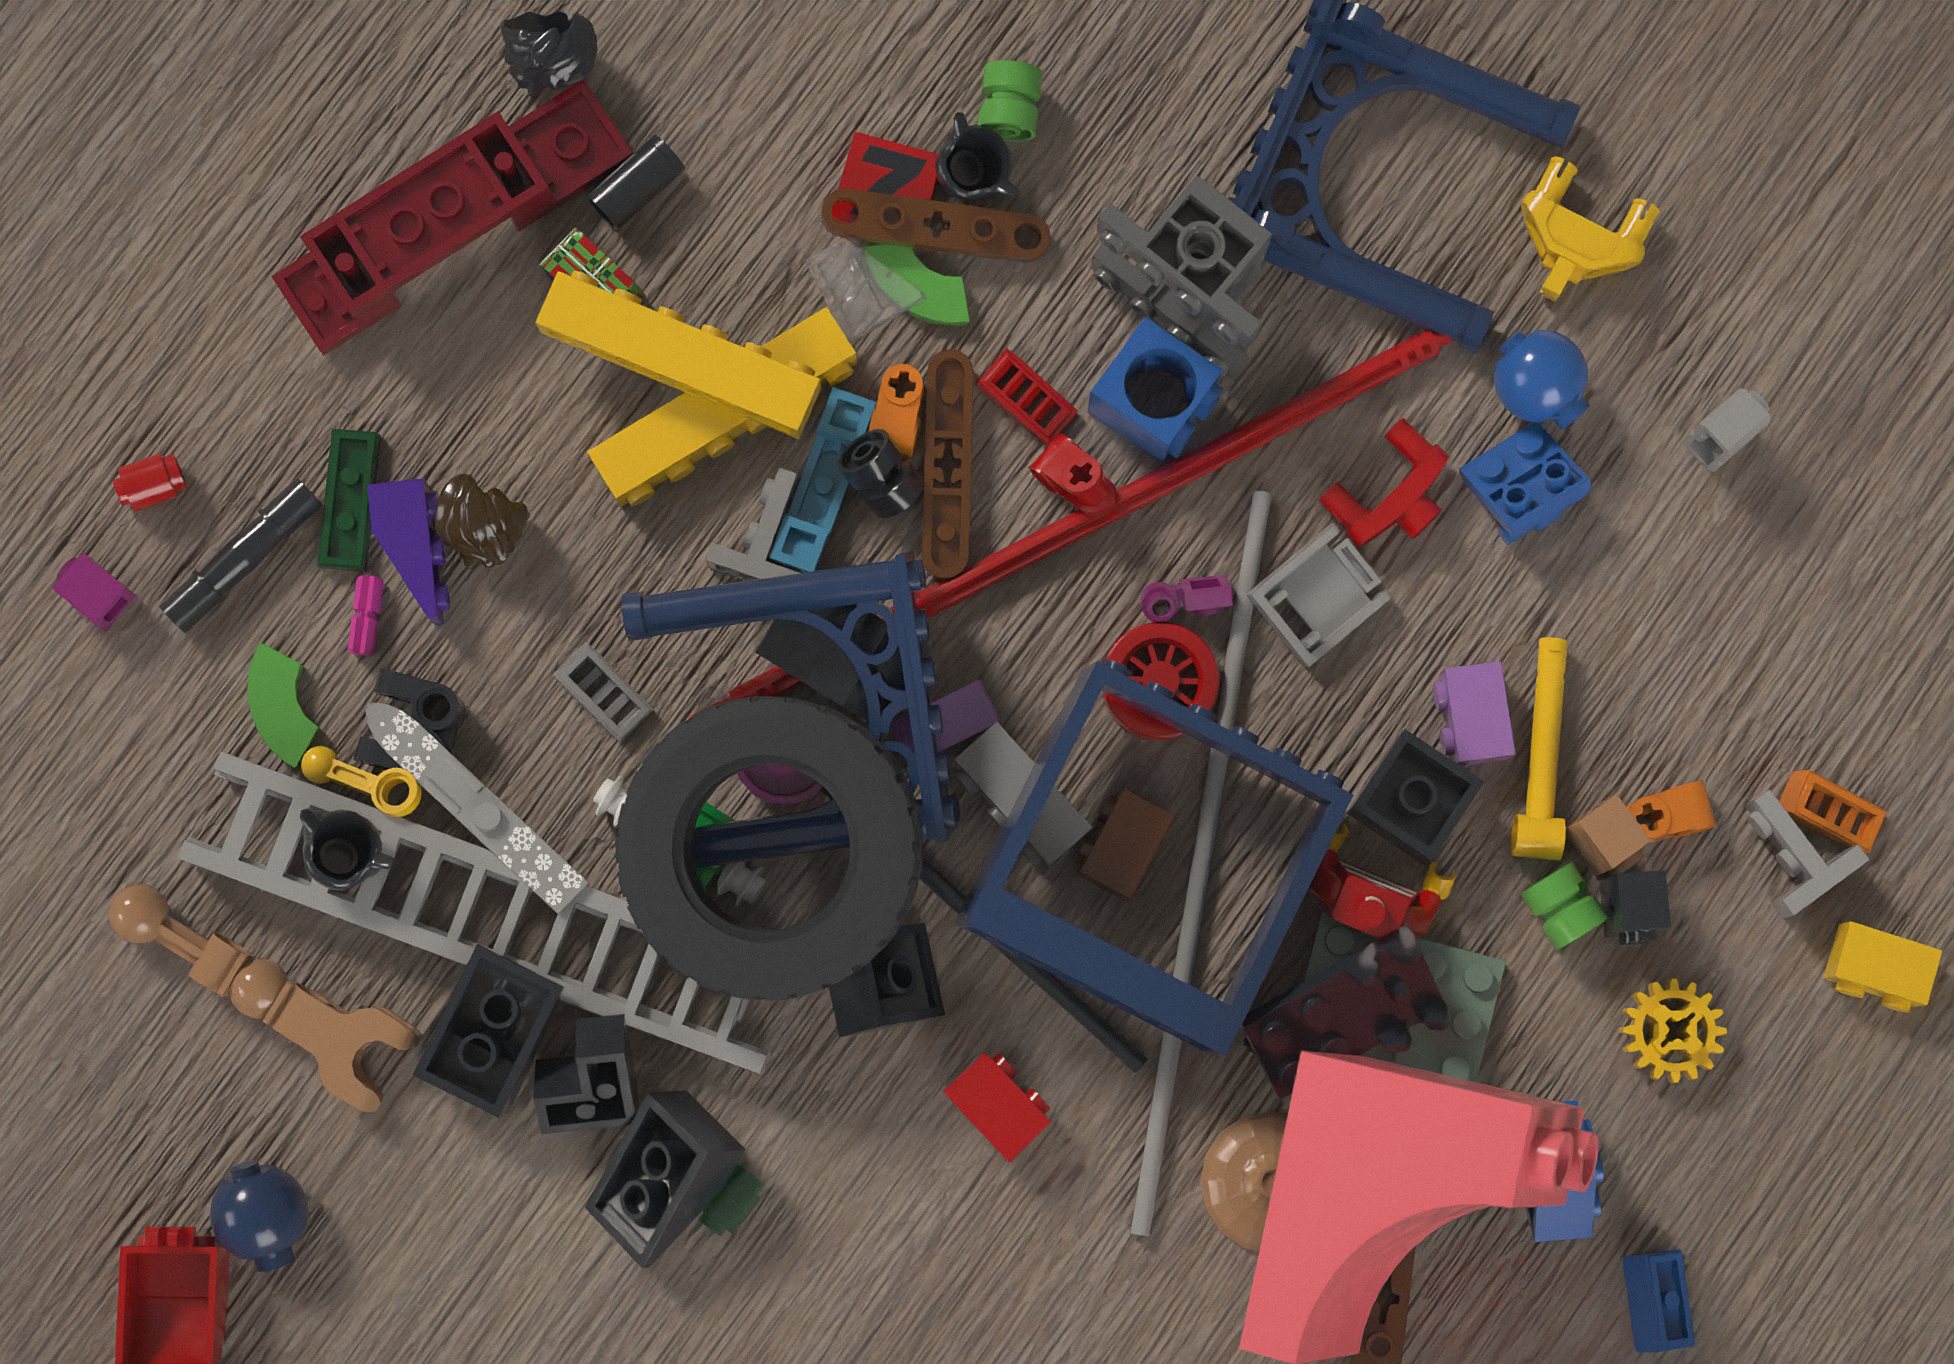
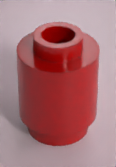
M159 453L118 468L120 478L112 480L121 505L131 504L135 512L178 497L177 492L187 488L174 453L164 457Z

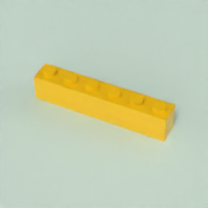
M573 271L571 276L562 272H557L535 322L540 333L800 439L821 390L820 379L814 377V369L794 360H790L788 365L771 359L772 353L769 350L754 343L746 342L745 346L741 347L727 341L729 335L713 326L703 324L701 330L684 323L685 317L669 308L660 306L656 312L640 305L642 299L628 291L616 289L614 294L597 287L599 282L584 273Z
M827 307L761 346L772 353L771 359L788 365L790 360H794L815 370L814 377L820 379L821 386L827 382L830 386H834L844 381L854 372L852 367L857 364L855 350ZM683 393L590 449L587 453L619 506L623 507L630 503L633 507L652 497L655 493L653 488L665 480L670 479L671 482H676L689 475L695 469L693 463L708 454L711 458H715L727 452L735 444L733 439L748 430L751 434H755L768 426L688 393Z

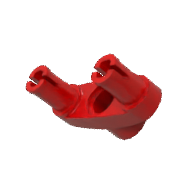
M1404 417L1387 432L1384 438L1413 465L1411 468L1413 472L1374 510L1372 508L1366 510L1339 482H1336L1318 501L1347 529L1345 535L1358 547L1371 542L1396 523L1414 539L1442 511L1425 493L1437 479L1450 456L1437 443L1432 446Z

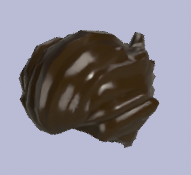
M466 473L458 474L447 482L437 499L434 512L437 534L443 539V543L446 546L459 551L464 565L469 569L474 568L478 563L489 568L503 564L508 558L509 553L514 551L515 543L522 536V529L530 517L527 506L523 502L510 501L497 488H491L487 493L483 492L472 475Z

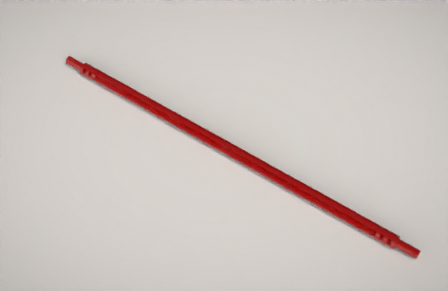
M1429 329L1420 332L1117 489L1116 502L1106 513L1098 516H1089L1077 510L965 568L962 574L957 577L942 580L920 591V598L916 599L917 610L925 609L927 619L1425 362L1440 354V348L1455 340L1440 333L1431 332ZM889 607L894 613V607ZM775 666L729 690V696L695 714L727 701L756 696L778 697L804 682Z

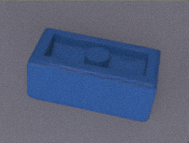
M1676 1249L1624 1256L1623 1267L1636 1351L1639 1353L1664 1352L1695 1346L1682 1250Z

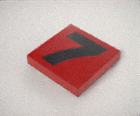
M855 131L838 189L846 188L932 200L938 180L935 169L938 154ZM840 201L832 207L831 212L834 220L842 225L852 224L857 219L856 208L851 203H847V201Z

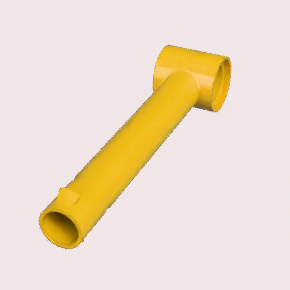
M1544 637L1539 639L1538 675L1535 687L1526 813L1516 814L1513 820L1511 832L1512 856L1560 861L1564 851L1565 819L1554 818L1565 682L1564 674L1568 644L1567 640L1561 638Z

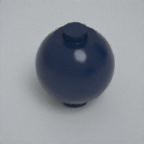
M258 1160L243 1162L230 1169L231 1176L227 1177L219 1185L211 1202L210 1222L218 1242L232 1255L241 1259L254 1260L258 1272L272 1271L291 1263L295 1259L292 1246L302 1237L308 1221V1202L300 1183L287 1171L273 1165H259Z

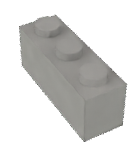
M996 722L954 759L955 766L959 769L954 777L971 796H974L978 791L991 805L985 811L1002 829L1035 763L1001 725ZM1054 785L1021 852L1035 867L1042 862L1050 869L1091 832L1092 826Z

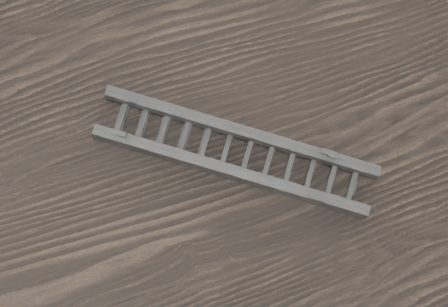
M220 751L213 768L216 770L214 775L246 787V790L222 849L189 837L188 841L184 840L178 859L467 965L477 943L466 940L463 937L487 877L501 881L517 887L494 948L488 949L564 986L559 999L561 1001L602 1016L625 1014L626 1025L763 1075L771 1052L731 1038L736 1022L742 1021L749 999L730 998L718 1033L686 1021L699 987L697 981H694L692 978L686 979L673 1016L641 1004L659 959V955L649 944L628 999L597 988L620 926L644 934L642 929L637 928L627 909L629 904L626 900L587 886L560 915H557L538 966L508 955L530 895L531 893H536L490 850L401 817L386 815L379 809ZM268 795L291 805L268 863L264 865L242 856L265 798ZM308 808L319 815L339 809L354 811L370 820L377 828L382 841V853L394 858L399 845L424 853L400 915L376 906L390 869H380L375 876L364 880L361 883L356 898L326 888L317 883L313 878L310 882L287 873L305 828L300 819L301 810ZM443 860L472 871L448 933L419 922ZM575 910L606 920L583 983L552 971Z

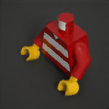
M1343 824L1339 832L1335 833L1309 886L1311 893L1319 899L1318 902L1327 915L1336 921L1380 939L1404 925L1413 932L1415 937L1425 934L1442 903V899H1446L1451 892L1457 874L1456 871L1453 870L1450 877L1439 876L1435 873L1438 863L1433 862L1429 866L1423 882V891L1419 892L1341 860L1336 853L1349 833L1348 827Z

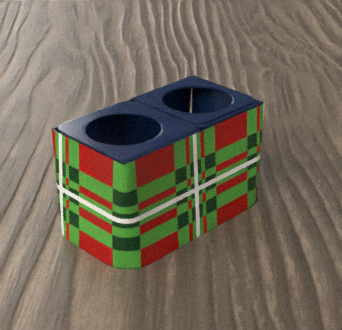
M575 227L540 264L541 269L552 281H554L558 271L571 276L573 271H578L596 279L599 282L597 287L614 294L616 289H622L638 296L642 301L646 298L643 290Z

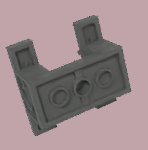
M1198 175L1193 178L1149 232L1145 231L1110 203L1098 217L1096 231L1101 234L1099 240L1102 242V245L1092 257L1091 268L1095 271L1093 274L1094 278L1111 292H1115L1117 289L1131 299L1129 305L1142 318L1146 316L1150 320L1155 318L1167 328L1166 331L1222 369L1220 378L1226 375L1235 382L1246 368L1250 357L1234 344L1238 342L1246 349L1258 335L1262 324L1261 321L1240 306L1239 303L1257 282L1272 233ZM1122 254H1127L1130 258L1137 262L1138 265L1135 267L1132 263L1125 259L1122 256Z

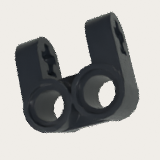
M380 669L373 692L390 699L412 704L411 718L417 721L452 754L458 729L465 719L466 709L461 698L451 688L443 684L391 670ZM440 698L447 699L450 704L448 715L442 720L431 721L428 717L430 704ZM366 737L359 738L353 760L384 770L402 768L386 753L376 740Z

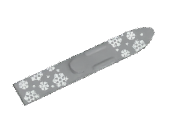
M372 702L365 709L367 724L374 738L386 753L403 769L409 771L425 790L558 915L589 885L575 869L417 721L402 710L388 704Z

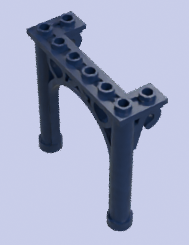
M1313 0L1303 32L1310 34L1304 49L1298 46L1295 47L1285 71L1292 74V78L1287 89L1278 86L1268 113L1275 115L1270 129L1260 128L1250 151L1251 154L1257 156L1251 171L1242 169L1232 193L1238 196V198L1234 199L1229 196L1228 199L1272 233L1264 261L1426 329L1445 335L1460 342V348L1476 354L1492 320L1493 310L1365 258L1347 247L1334 233L1323 212L1319 194V170L1324 149L1337 126L1349 113L1371 98L1393 91L1411 90L1434 95L1560 148L1564 146L1581 105L1564 98L1562 102L1556 101L1389 32L1383 28L1385 19L1375 10L1362 4L1344 3V0ZM1326 46L1336 50L1323 56ZM1362 61L1395 75L1367 82L1365 65ZM1338 64L1345 65L1352 70L1356 85L1355 91L1339 98L1327 94L1322 86V80L1327 69ZM1309 87L1311 88L1312 97L1319 106L1325 110H1333L1330 115L1323 110L1319 117L1312 121H1295ZM1317 135L1315 143L1311 150V142L1308 138ZM1286 141L1294 145L1300 157L1299 168L1307 169L1306 175L1300 170L1292 168L1279 170L1272 175ZM1289 182L1301 188L1304 193L1306 206L1293 216L1286 217L1274 211L1271 206V198L1277 186ZM1310 219L1323 245L1296 234V228Z
M913 551L897 554L894 559L889 561L646 596L643 591L622 595V617L629 641L773 619L803 622L824 632L843 649L857 670L866 695L869 732L881 742L882 733L889 734L891 732V723L895 715L901 710L909 709L914 750L909 744L900 740H888L882 744L888 751H896L906 759L909 783L913 793L920 784L922 799H916L919 815L921 816L923 837H927V839L937 837V843L945 842L953 833L954 828H957V823L961 822L957 794L949 795L948 784H943V781L950 780V769L947 753H938L936 734L943 733L942 714L939 704L931 705L929 686L936 685L935 666L932 657L924 658L922 644L923 638H929V625L926 610H917L916 599L920 598L919 590L926 588V575L923 560H915ZM892 599L894 613L889 607L879 603V601ZM857 604V607L849 614L843 629L831 620L812 611ZM876 613L886 621L889 643L882 653L869 654L852 639L857 622L863 614ZM899 647L906 690L891 686L884 679L882 671L874 674L869 664L878 665L888 661ZM880 695L886 698L887 700L892 701V703H890L883 710V713ZM835 799L822 806L801 812L695 826L693 838V855L696 868L850 847L847 824Z

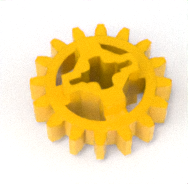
M1672 978L1667 980L1665 991L1656 981L1648 984L1649 997L1642 992L1634 993L1632 997L1638 1007L1637 1009H1623L1622 1014L1631 1019V1025L1619 1028V1033L1631 1036L1632 1042L1625 1045L1623 1051L1624 1053L1637 1052L1639 1057L1633 1065L1636 1069L1650 1065L1649 1078L1653 1080L1659 1079L1664 1071H1666L1668 1082L1678 1083L1681 1071H1683L1688 1080H1694L1698 1078L1697 1065L1705 1070H1710L1714 1067L1708 1055L1710 1053H1723L1724 1048L1715 1042L1716 1036L1727 1034V1029L1715 1025L1714 1020L1724 1013L1722 1009L1710 1010L1707 1005L1713 997L1710 992L1697 997L1695 996L1696 983L1689 982L1682 990H1679L1678 980ZM1676 999L1686 1004L1677 1011H1670L1665 1005H1661L1659 1001ZM1683 1019L1676 1031L1680 1039L1663 1042L1669 1032V1028L1665 1023L1677 1022ZM1644 1020L1649 1024V1039L1646 1042L1643 1036ZM1701 1020L1703 1027L1702 1042L1697 1038V1022ZM1669 1051H1676L1687 1060L1680 1063H1670L1659 1058L1662 1055H1666Z

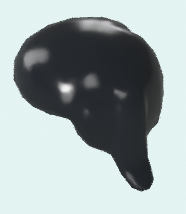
M957 112L954 116V128L946 134L935 162L936 176L941 187L949 195L961 201L994 199L999 195L1010 198L1017 197L1019 190L1008 181L1012 170V159L1007 144L997 132L988 127L980 125L969 126L964 113Z
M308 808L300 811V819L305 827L303 831V863L308 874L320 885L333 890H348L361 884L367 878L375 876L380 869H390L395 865L392 856L382 853V841L379 831L370 820L354 811L339 809L327 812L319 817Z

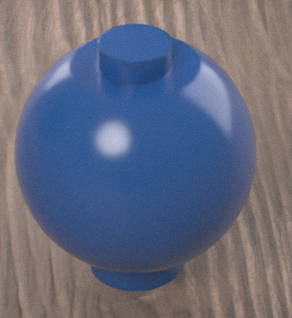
M1519 330L1498 348L1503 353V356L1498 359L1495 365L1494 386L1501 403L1514 416L1531 423H1542L1545 420L1552 419L1562 430L1590 407V404L1582 396L1583 390L1588 384L1586 360L1579 347L1565 335L1551 330H1534L1525 336Z

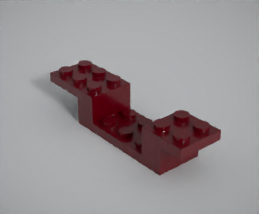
M583 79L509 126L499 111L313 227L300 236L309 252L271 277L324 356L402 307L393 293L395 290L509 218L518 232L610 175L633 152Z

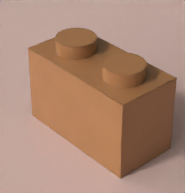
M1617 794L1599 803L1566 827L1565 837L1594 876L1607 871L1611 876L1620 872L1623 873L1645 857L1640 849L1651 842V839Z

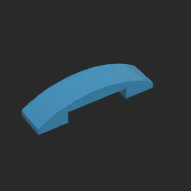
M834 387L832 388L817 428L815 442L788 514L783 518L769 560L800 571H816L850 486V483L838 469V460L851 442L869 431L872 414L877 402Z

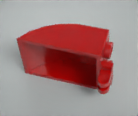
M146 1226L145 1235H138V1245L120 1246L115 1364H220L228 1306L230 1253L222 1245H216L215 1236H196V1227Z

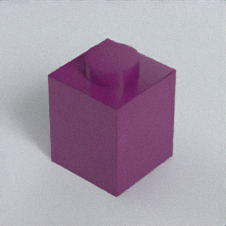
M82 553L78 559L75 557L71 558L61 567L56 577L58 581L52 587L54 591L91 622L105 631L137 596L85 553Z

